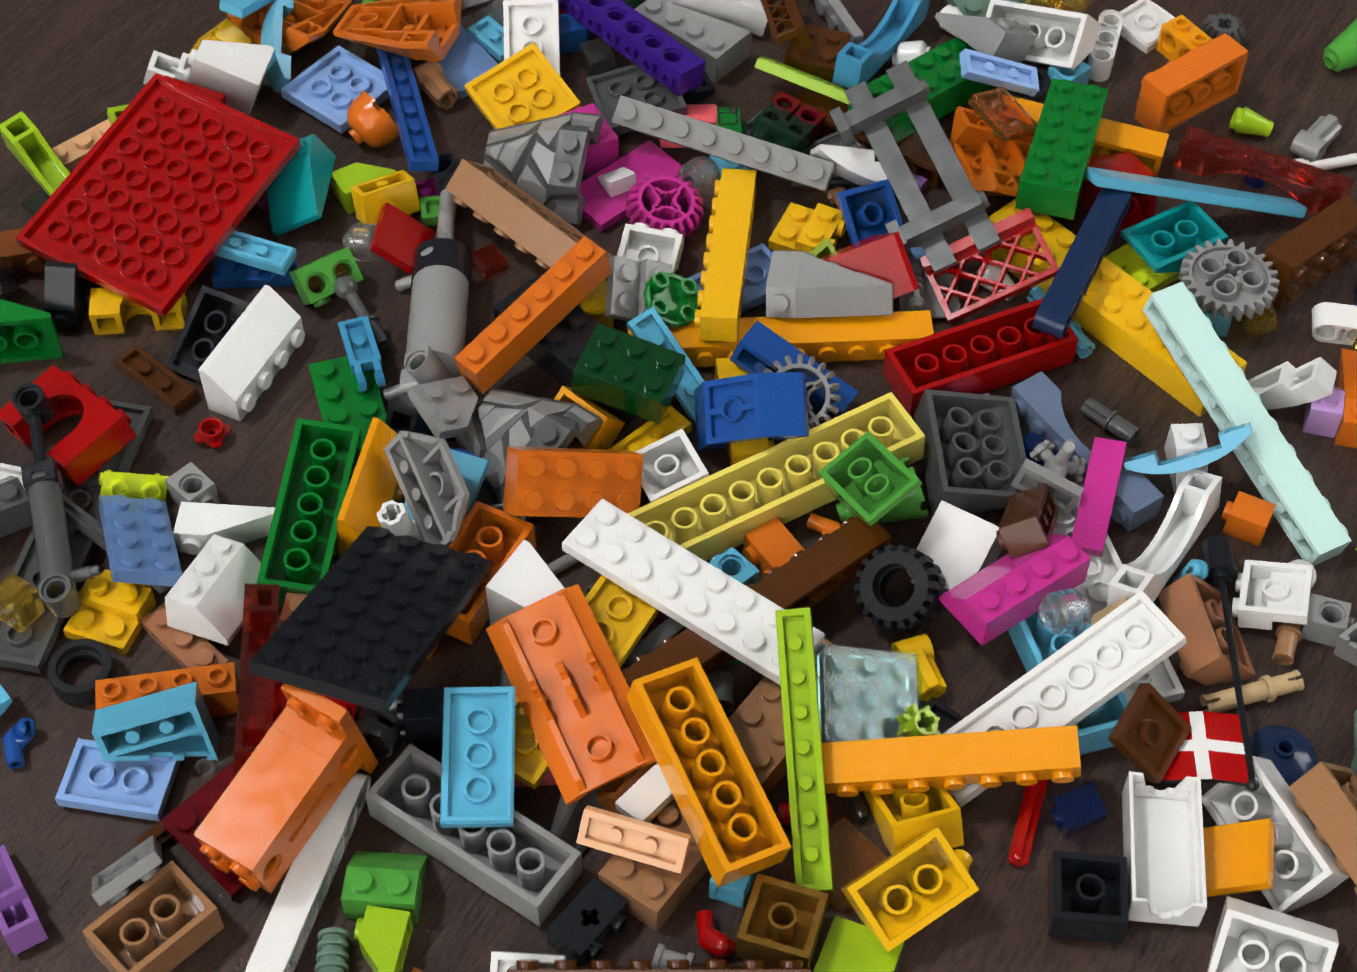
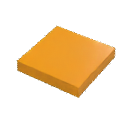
M1270 818L1203 828L1207 897L1273 889L1275 824Z

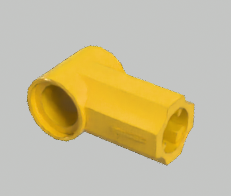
M920 634L892 643V654L896 666L900 671L906 672L919 701L923 700L927 703L932 697L938 699L939 696L946 693L947 686L934 661V649L927 634Z

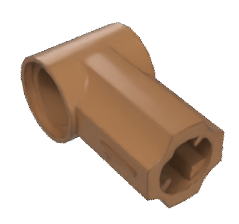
M427 61L412 68L419 92L424 91L438 108L442 107L447 110L454 106L456 100L459 99L458 91L445 77L439 62Z

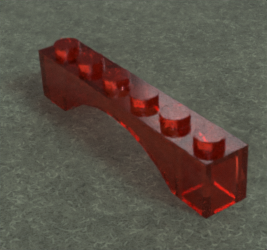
M1188 125L1179 143L1173 167L1200 177L1210 174L1233 173L1262 179L1291 194L1302 205L1307 207L1309 213L1314 215L1343 196H1349L1354 183V179L1190 125Z
M245 584L239 697L234 748V777L273 725L275 680L249 673V665L254 655L278 629L279 585Z

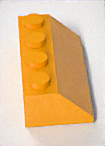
M373 417L337 517L338 556L340 557L367 526L382 528L376 513L380 511L383 503L390 500L402 502L404 499L402 490L384 451V448L397 433L380 418Z

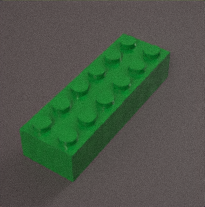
M957 37L908 62L918 80L924 77L931 91V94L927 95L926 98L937 119L956 110L958 106L961 107L992 90L991 85L961 77L959 54L965 48L976 50ZM887 73L867 83L873 98L894 89ZM849 103L848 111L852 109L850 103ZM906 110L885 120L896 143L917 132Z
M1052 78L1019 180L1016 209L1025 210L1030 208L1031 212L1074 220L1086 178V169L1090 165L1103 120L1109 89L1101 88L1097 85L1075 83L1066 79Z
M297 418L257 579L259 603L283 606L287 592L309 594L336 563L338 555L337 517L361 453V427Z

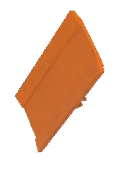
M579 584L559 590L498 620L486 628L511 686H515L517 699L567 806L588 795V793L640 767L657 762L627 700L630 688Z

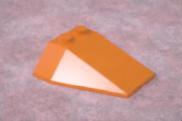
M294 0L293 10L283 20L281 53L292 55L325 36L350 8L353 0ZM273 2L243 19L228 13L227 15L252 40L251 44L261 45L263 21Z
M380 0L351 5L333 30V34L339 38L414 60L438 62L445 58L460 34L462 0Z
M958 106L954 114L950 144L974 190L976 189L977 192L983 190L987 196L1017 197L1019 180L1033 137L982 112Z

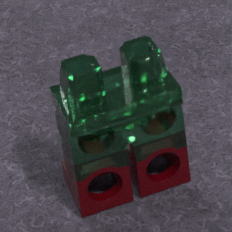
M780 90L762 112L755 117L750 136L802 153L812 140L816 141L821 136L827 114L806 103L800 108L802 101ZM781 102L790 104L791 108L780 107ZM806 114H809L816 120L807 121L804 118Z

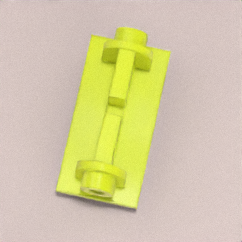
M107 469L99 474L100 496L123 495L128 498H155L159 501H165L167 494L165 479L169 476H163L159 473L150 475L112 472Z

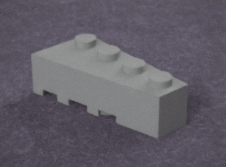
M646 0L634 9L706 62L705 71L714 83L719 82L751 56V30L665 0Z

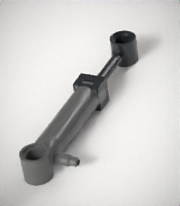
M27 383L15 390L12 395V403L24 422L30 427L34 463L21 467L23 486L29 494L41 581L38 586V594L54 616L66 618L74 615L82 604V597L76 589V583L101 575L102 570L100 565L86 566L75 570L73 568L63 494L66 493L64 474L53 458L47 459L43 425L51 420L54 408L39 385Z

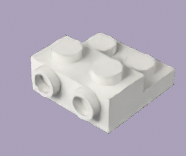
M625 223L617 256L636 261L650 259L671 264L672 273L675 274V271L679 268L685 244L683 234L671 228L658 230L649 228L650 226L644 223H635L634 225Z
M1245 560L1243 573L1238 572L1235 592H1240V597H1233L1232 617L1238 618V627L1272 630L1273 622L1307 625L1313 565Z

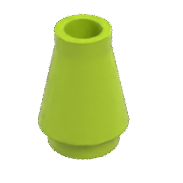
M1246 106L1244 108L1236 107L1229 124V128L1234 129L1235 133L1264 136L1267 138L1270 136L1274 126L1273 121L1264 118Z

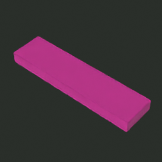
M1099 437L1094 438L1083 486L1084 490L1081 494L1071 538L1088 555L1103 556L1127 442Z

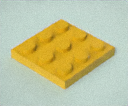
M534 42L464 85L467 94L494 129L555 117L581 107V102Z

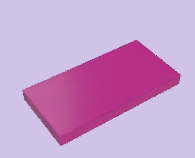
M648 140L580 184L579 192L586 199L582 216L601 232L627 216L625 204L629 191L610 197L598 181V176L625 167L634 171L636 182L639 178L645 179L648 173L655 177L658 171L663 176H667L671 171L674 178L682 175L683 179L687 177V169L652 141Z

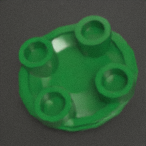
M658 271L645 284L643 292L645 306L647 309L654 307L664 323L669 327L686 326L692 323L695 319V310L699 309L697 305L698 294L696 293L698 286L691 278H683L674 273Z

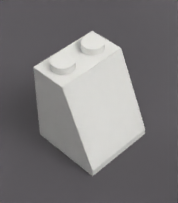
M202 40L198 50L193 48L187 64L191 68H186L182 81L225 94L227 106L249 115L275 48L270 45Z
M942 500L916 550L931 557L934 560L933 563L940 567L942 572L939 576L945 579L946 586H941V591L946 592L994 563L1002 548L997 539L998 526ZM906 569L909 577L912 578L910 582L915 585L913 575Z
M523 540L486 585L491 625L520 609L564 589L530 542Z

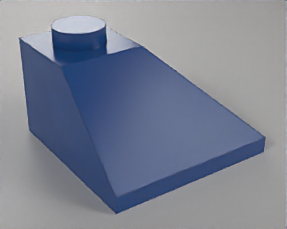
M888 179L836 193L851 244L873 235L888 233L885 224L895 219L899 226L903 225Z

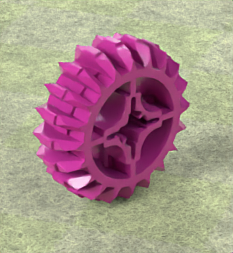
M658 171L655 177L648 173L645 179L639 178L635 186L632 185L629 190L625 204L626 218L630 219L629 223L632 225L644 223L649 225V228L658 230L671 228L683 234L684 239L685 236L691 238L694 230L700 227L701 219L703 218V198L699 197V189H692V181L683 182L682 175L674 178L671 171L667 176H663ZM643 203H646L648 205V209L650 210L649 212L646 210ZM680 204H681V205L683 206V208L685 209L686 214H685L683 211H681L682 207L679 206Z

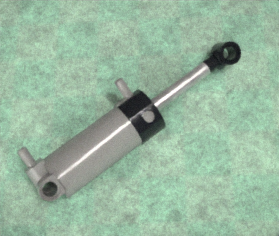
M450 152L440 155L438 157V171H431L437 178V187L440 190L436 238L426 240L418 245L414 252L412 275L395 282V288L399 292L412 288L404 369L401 370L400 384L386 388L383 392L385 399L389 401L397 398L404 392L408 393L411 386L461 376L454 357L465 348L468 296L471 289L473 256L465 245L454 240L457 203L453 201L454 195L445 188L460 161Z

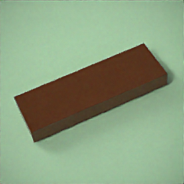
M137 344L113 361L115 369L175 415L199 398L198 391Z

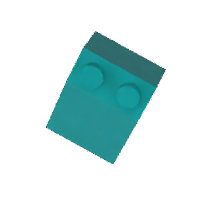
M315 134L305 138H298L301 147L267 188L272 233L276 237L322 217L336 155Z
M1193 201L1182 203L1128 227L1120 233L1124 240L1155 273L1180 272L1182 260L1186 259L1188 251H1194L1195 245L1203 248L1205 241H1209L1214 246L1217 239H1220L1223 245H1226L1229 237Z

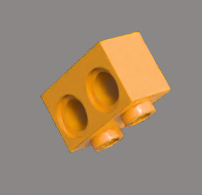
M1180 15L1161 25L1156 50L1169 61H1174L1185 55L1188 51L1206 44L1212 38L1184 15Z

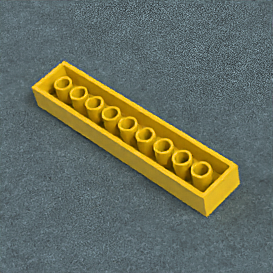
M1017 198L989 216L991 223L994 224L1022 211L1015 208ZM1032 212L1035 222L1058 268H1060L1076 235L1049 215ZM1034 233L1023 237L1019 246L1033 250L1037 241ZM1040 247L1038 252L1043 253ZM999 248L993 252L991 258L1005 263L1010 250ZM1016 252L1010 265L1025 269L1030 256ZM1104 257L1072 320L1077 321L1092 336L1198 417H1201L1207 412L1206 408L1142 310L1153 292ZM1035 258L1030 271L1041 273L1051 267L1048 261ZM1009 271L1020 280L1022 274ZM1055 277L1031 287V289L1041 286L1047 293ZM1228 348L1229 354L1237 366L1245 371L1247 362Z

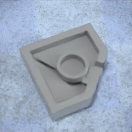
M464 376L411 386L407 394L433 435L443 439L465 434L478 400V396Z

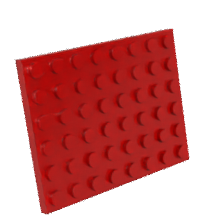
M155 73L19 232L15 240L19 246L51 262L76 263L80 276L165 317L301 147L300 140Z

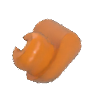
M811 513L806 527L824 535L826 533L831 534L840 528L841 525L837 521Z

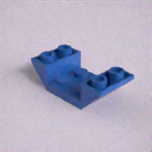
M803 372L753 373L705 381L694 390L697 452L727 449V444L764 438L782 441L809 437L806 377Z

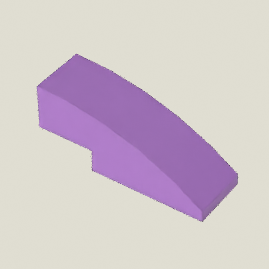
M2 845L0 846V930L13 956L47 940L48 937L5 846Z

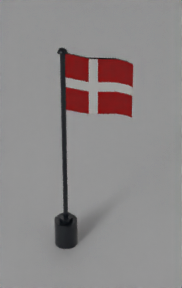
M1212 536L1202 542L1200 546L1201 557L1209 566V574L1205 581L1211 586L1220 588L1238 715L1207 711L1177 712L1192 728L1161 782L1180 783L1186 776L1199 777L1201 782L1246 786L1248 791L1255 792L1259 789L1260 783L1255 779L1226 588L1238 578L1234 544L1228 537Z

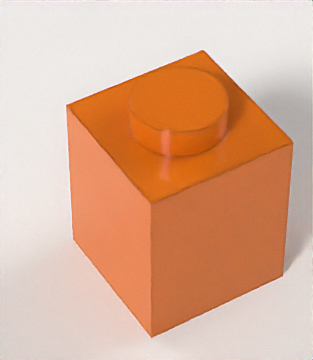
M1239 491L1235 501H1227L1221 519L1226 520L1222 533L1259 547L1276 504Z

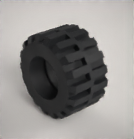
M898 544L897 547L886 545L884 546V551L876 549L871 552L874 558H865L862 564L866 567L863 571L857 570L856 577L860 578V584H854V591L860 593V596L856 597L858 605L864 607L862 612L866 617L871 618V621L877 625L902 632H909V629L918 630L923 628L921 623L929 624L934 620L931 614L933 612H940L942 607L938 605L939 596L945 593L941 591V586H946L945 579L939 576L942 572L940 567L933 563L934 560L914 548ZM907 569L913 575L915 582L913 595L904 605L892 607L886 597L887 583L893 574Z

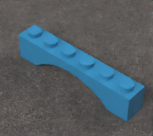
M892 0L883 19L866 40L859 44L848 42L837 54L832 83L848 90L864 81L867 82L892 56L899 44L905 42L926 19L929 0Z

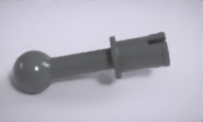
M348 275L339 277L334 283L336 295L348 301L357 318L368 315L379 352L386 349L390 345V341L379 324V317L377 315H370L357 295L358 284L356 280Z

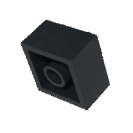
M1053 851L1048 868V937L1122 943L1129 925L1127 857Z

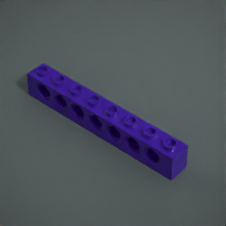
M558 0L559 8L677 96L703 84L706 62L622 0Z

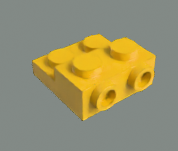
M791 202L768 240V249L805 251L809 253L825 238H829L834 248H836L838 237H843L847 229L841 210L820 203L813 210Z
M105 569L101 575L86 580L79 591L82 597V604L79 610L70 617L63 632L66 638L72 640H96L106 646L108 651L126 656L142 629L140 620L151 613L157 604L150 585L113 582L111 570Z

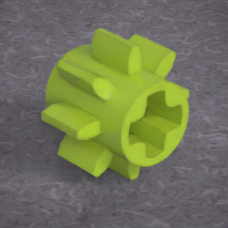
M913 704L906 708V713L896 718L900 723L897 736L941 735L937 730L940 717H936L930 711L929 705L919 710L918 706Z

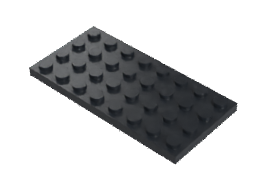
M367 526L250 660L249 673L386 713L489 575L492 560L482 558L475 553L453 550L443 544L424 542L409 535L394 536L391 533H387L381 527Z

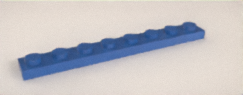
M376 48L409 171H438L439 159L410 58Z

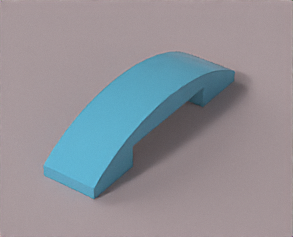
M275 0L268 9L262 25L261 45H270L275 48L266 72L268 81L275 92H280L281 88L291 79V56L281 53L283 20L293 10L294 0Z
M1251 422L1219 431L1218 436L1221 443L1219 445L1159 462L1156 450L1126 458L1123 462L1124 468L1145 474H1172L1205 466L1227 455L1245 441L1252 433Z

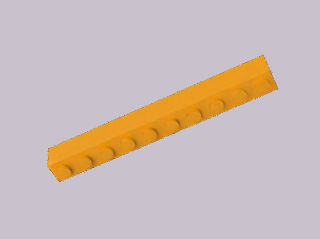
M930 310L893 312L892 315L815 318L745 317L740 318L737 342L700 340V328H695V319L691 324L683 327L667 326L695 367L715 366L717 358L731 357L740 340L757 321L807 356L815 357L816 362L826 363L834 361L884 360L886 349L934 334Z

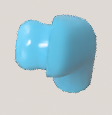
M1191 559L1174 578L1172 583L1188 573L1201 580H1205L1209 574V566L1203 560Z

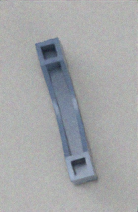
M1041 371L1012 387L1011 397L1015 399L1018 418L1030 428L1031 433L1036 438H1039L1042 442L1047 439L1055 445V448L1051 450L1054 455H1057L1067 439L1075 440L1076 449L1068 462H1072L1071 458L1073 455L1086 460L1085 474L1082 481L1084 485L1091 450L1071 430L1064 415L1061 403V390ZM1122 468L1111 516L1130 532L1159 514L1164 495L1143 474Z

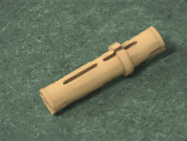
M1292 670L1291 672L1273 677L1264 675L1258 681L1241 685L1244 706L1263 700L1269 703L1275 701L1278 696L1302 691L1304 689L1303 678L1296 680V677L1301 676V673L1298 670ZM1235 688L1201 695V708L1207 706V709L1203 711L1216 713L1237 708Z

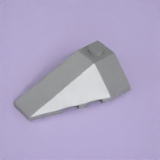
M774 250L766 283V317L815 318L892 315L893 283L860 271L855 272L839 266L840 264L833 261L828 262L814 257L813 254L805 251Z

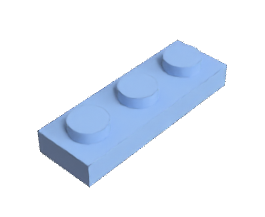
M966 48L959 54L962 78L1029 96H1035L1039 92L1037 67Z

